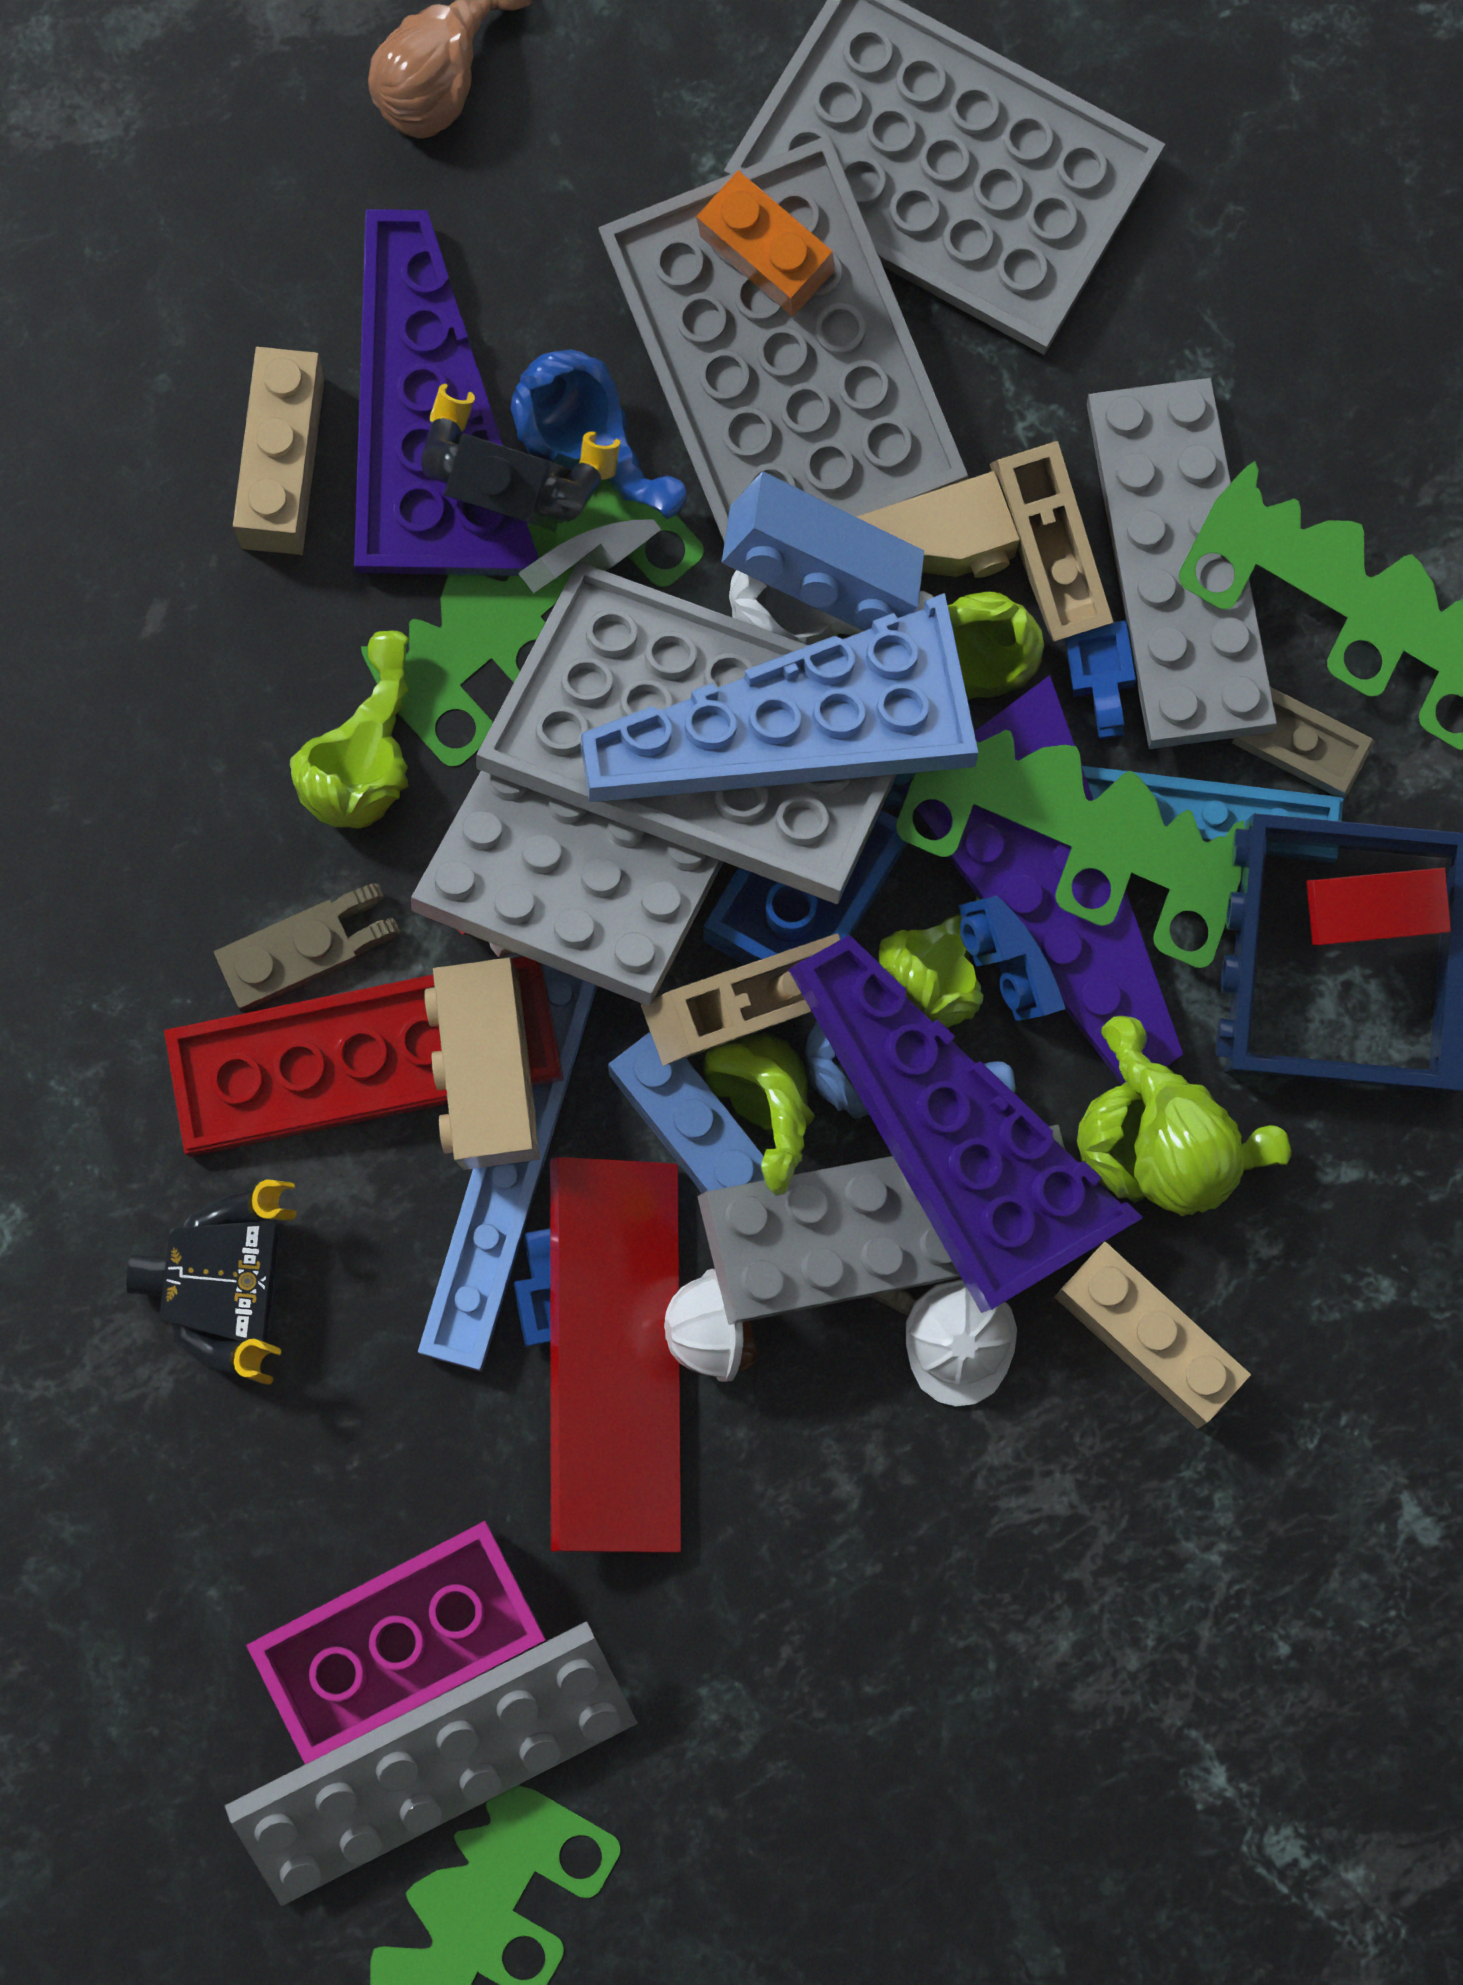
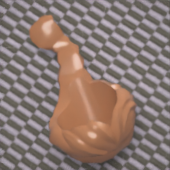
M456 0L449 6L441 4L431 5L422 10L418 15H409L404 18L400 27L394 30L379 46L372 56L368 86L373 103L379 108L381 116L398 132L418 139L435 136L441 130L446 129L461 114L471 87L472 42L474 35L480 28L481 22L487 17L489 11H514L529 6L532 0Z

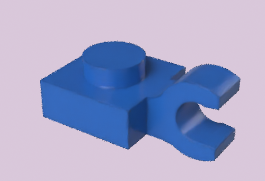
M1120 621L1064 638L1073 697L1092 694L1099 740L1124 736V719L1118 690L1136 688V677L1126 621Z
M550 1229L526 1233L522 1237L525 1257L532 1279L516 1281L513 1283L525 1347L550 1342Z

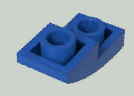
M997 895L958 906L962 917L960 934L967 951L973 955L976 967L999 963L1002 973L1000 977L1001 994L1005 1003L1012 1009L1015 1021L1045 1016L1066 1009L1056 980L1038 944L1016 914Z

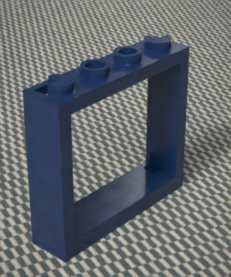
M1257 813L1250 816L1246 820L1245 829L1236 828L1232 846V866L1242 867L1240 892H1230L1227 905L1226 928L1227 930H1236L1234 956H1224L1221 974V993L1231 994L1229 1019H1219L1216 1033V1056L1226 1057L1224 1072L1451 1094L1463 1091V833ZM1267 842L1446 858L1445 874L1451 932L1440 933L1429 1070L1249 1053Z

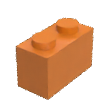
M739 170L696 216L700 237L792 317L797 314L834 272L833 251Z

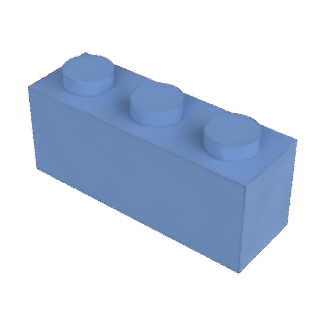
M762 471L730 506L722 563L862 631H866L872 628V623L876 619L895 613L896 617L899 618L914 612L918 608L924 550Z
M649 1032L608 1064L610 1078L702 1194L706 1191L764 1181L761 1170L764 1156L686 1058L663 1066L651 1032Z

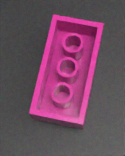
M484 1521L246 1646L304 1763L307 1764L547 1642V1639L489 1525Z

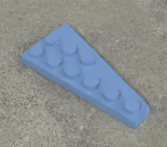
M945 593L926 600L923 609L897 618L895 613L876 619L873 621L871 629L845 639L832 636L745 670L744 678L716 688L714 683H710L692 690L690 699L661 710L651 706L581 733V754L589 802L976 767L978 748Z

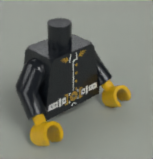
M442 384L438 389L430 414L432 424L422 452L421 466L428 478L445 484L443 496L556 532L559 521L569 522L581 514L599 487L601 479H609L615 476L620 448L619 439H615L611 445L601 446L595 444L596 432L591 431L584 434L580 462L570 470L524 452L471 435L461 434L466 428L475 401V395L469 392L466 400H457L447 395L448 384Z
M267 1179L260 1182L255 1190L228 1195L190 1214L184 1223V1227L170 1229L166 1258L131 1255L126 1279L127 1293L162 1296L160 1320L172 1328L174 1342L205 1367L238 1374L265 1385L271 1384L274 1377L261 1373L260 1365L262 1359L269 1353L281 1355V1349L269 1344L282 1232L276 1222L265 1220L291 1221L297 1215L296 1210L280 1209L279 1207L281 1193L286 1189H295V1184Z

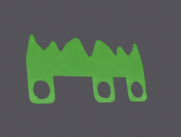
M1256 462L1249 464L1215 500L1179 571L1181 585L1219 609H1229L1236 604L1255 565L1257 564L1347 617L1327 660L1330 673L1337 679L1367 696H1378L1384 691L1403 651L1439 671L1419 712V721L1421 726L1429 733L1456 749L1463 750V732L1451 733L1446 731L1438 723L1435 714L1436 705L1442 697L1449 694L1463 697V599L1456 601L1441 612L1434 584L1421 562L1412 554L1404 556L1379 575L1368 577L1364 567V530L1362 524L1353 521L1327 520L1307 529H1301L1299 501L1291 499L1273 506H1265L1261 492L1256 487L1259 471ZM1210 553L1220 554L1232 564L1234 580L1227 590L1212 592L1205 589L1199 583L1196 576V565L1204 555ZM1363 640L1370 642L1379 650L1382 666L1375 677L1359 679L1347 670L1344 663V653L1348 645L1354 641Z
M601 479L595 495L591 497L581 514L569 522L558 523L556 532L527 523L535 549L540 558L558 545L592 529L617 522L654 519L661 528L660 531L674 532L683 540L685 545L683 560L671 569H659L653 566L645 554L647 541L627 556L654 585L659 587H667L673 584L699 562L703 556L702 543L677 515L666 520L662 513L646 504L624 500L620 492H615L606 479ZM577 562L535 593L530 590L521 576H509V579L503 582L484 575H448L441 596L442 626L439 628L418 619H412L409 622V652L406 654L404 665L406 673L405 682L409 691L403 697L404 708L398 714L445 765L458 766L464 763L480 749L493 724L492 720L460 685L491 658L515 682L520 673L516 663L519 649L527 642L537 640L546 623L540 616L556 604ZM361 646L362 655L378 684L381 680L379 671L373 667L368 659V646ZM452 709L463 710L474 719L476 733L468 745L462 748H449L438 740L435 732L436 722L446 711Z
M1004 730L982 742L976 741L978 748L976 767L915 772L896 823L897 834L903 841L940 857L952 855L957 850L972 806L975 804L1072 847L1055 894L1057 904L1061 909L1094 924L1108 925L1113 922L1117 915L1130 875L1133 873L1170 889L1154 932L1156 948L1168 956L1197 968L1206 967L1213 961L1226 924L1230 892H1237L1241 881L1242 867L1232 866V846L1236 828L1245 829L1244 820L1235 823L1225 837L1219 836L1209 842L1203 841L1193 812L1188 809L1180 813L1168 826H1165L1155 796L1142 779L1131 770L1122 774L1098 798L1089 801L1086 799L1083 790L1081 759L1076 746L1059 745L1043 747L1017 761L1015 760L1014 740L1011 731ZM935 799L941 801L949 808L953 823L950 832L944 838L929 840L922 837L916 831L913 824V813L917 805L922 801ZM1083 869H1097L1104 873L1110 882V898L1100 908H1085L1073 896V879ZM1182 911L1196 912L1207 923L1208 939L1204 946L1196 951L1180 949L1175 945L1170 936L1171 921Z
M517 1785L488 1800L486 1806L491 1818L489 1825L457 1831L454 1835L459 1849L469 1861V1864L467 1866L437 1870L414 1883L406 1892L408 1902L430 1933L433 1941L432 1946L423 1949L387 1946L374 1948L370 1961V1985H471L477 1972L499 1985H547L564 1953L563 1944L557 1936L512 1910L535 1871L579 1897L590 1898L595 1896L600 1891L619 1857L620 1844L618 1840L610 1833L534 1789ZM577 1835H584L594 1839L602 1852V1862L595 1874L584 1879L573 1878L566 1874L559 1861V1854L563 1844L569 1838ZM516 1937H532L544 1949V1967L532 1979H516L510 1976L503 1966L502 1955L504 1948Z

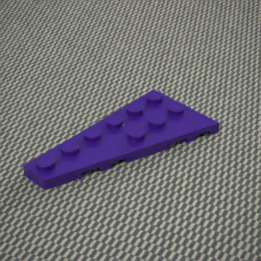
M366 209L355 571L356 573L520 576L519 572L539 559L527 522L443 496L445 484L431 480L422 470V452L432 424L430 414L438 389L442 384H448L446 393L454 399L466 400L469 392L475 395V401L466 428L461 434L464 433L503 446L427 210Z
M1050 675L974 732L976 741L982 742L1004 730L1011 731L1014 740L1015 760L1017 761L1043 747L1075 746ZM1081 765L1085 797L1087 800L1093 801L1094 799ZM912 779L897 791L904 801ZM928 799L919 803L915 808V816L934 840L942 839L950 832L953 823L952 814L944 803L935 799ZM973 804L957 850L952 855L947 856L980 900L997 895L1025 925L1049 964L1066 1008L1064 1010L1121 1085L1127 1081L1124 1080L1119 1069V1061L1116 1058V1054L1109 1048L1107 1041L1101 1035L1102 1027L1115 1016L1133 1017L1141 1021L1147 1035V1042L1142 1050V1054L1149 1058L1151 1063L1168 1066L1179 1058L1183 1052L1126 890L1115 919L1108 925L1094 924L1061 909L1057 904L1055 894L1072 847ZM1087 868L1078 872L1074 877L1072 893L1081 906L1088 909H1097L1105 905L1109 900L1111 885L1104 873L1097 869Z
M850 935L788 969L981 1313L994 1309L1143 1218L1128 1202L1121 1204L1098 1182L1102 1177L1085 1161L1078 1163L1053 1139V1130L981 1061L975 1064L952 1041L955 1036L938 1019L932 1022L906 997V989Z

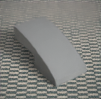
M654 519L630 520L598 527L558 545L519 572V575L530 590L535 593L579 560L584 564L607 571L659 532L661 528Z

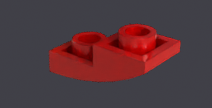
M1445 867L1307 881L1313 945L1451 932Z

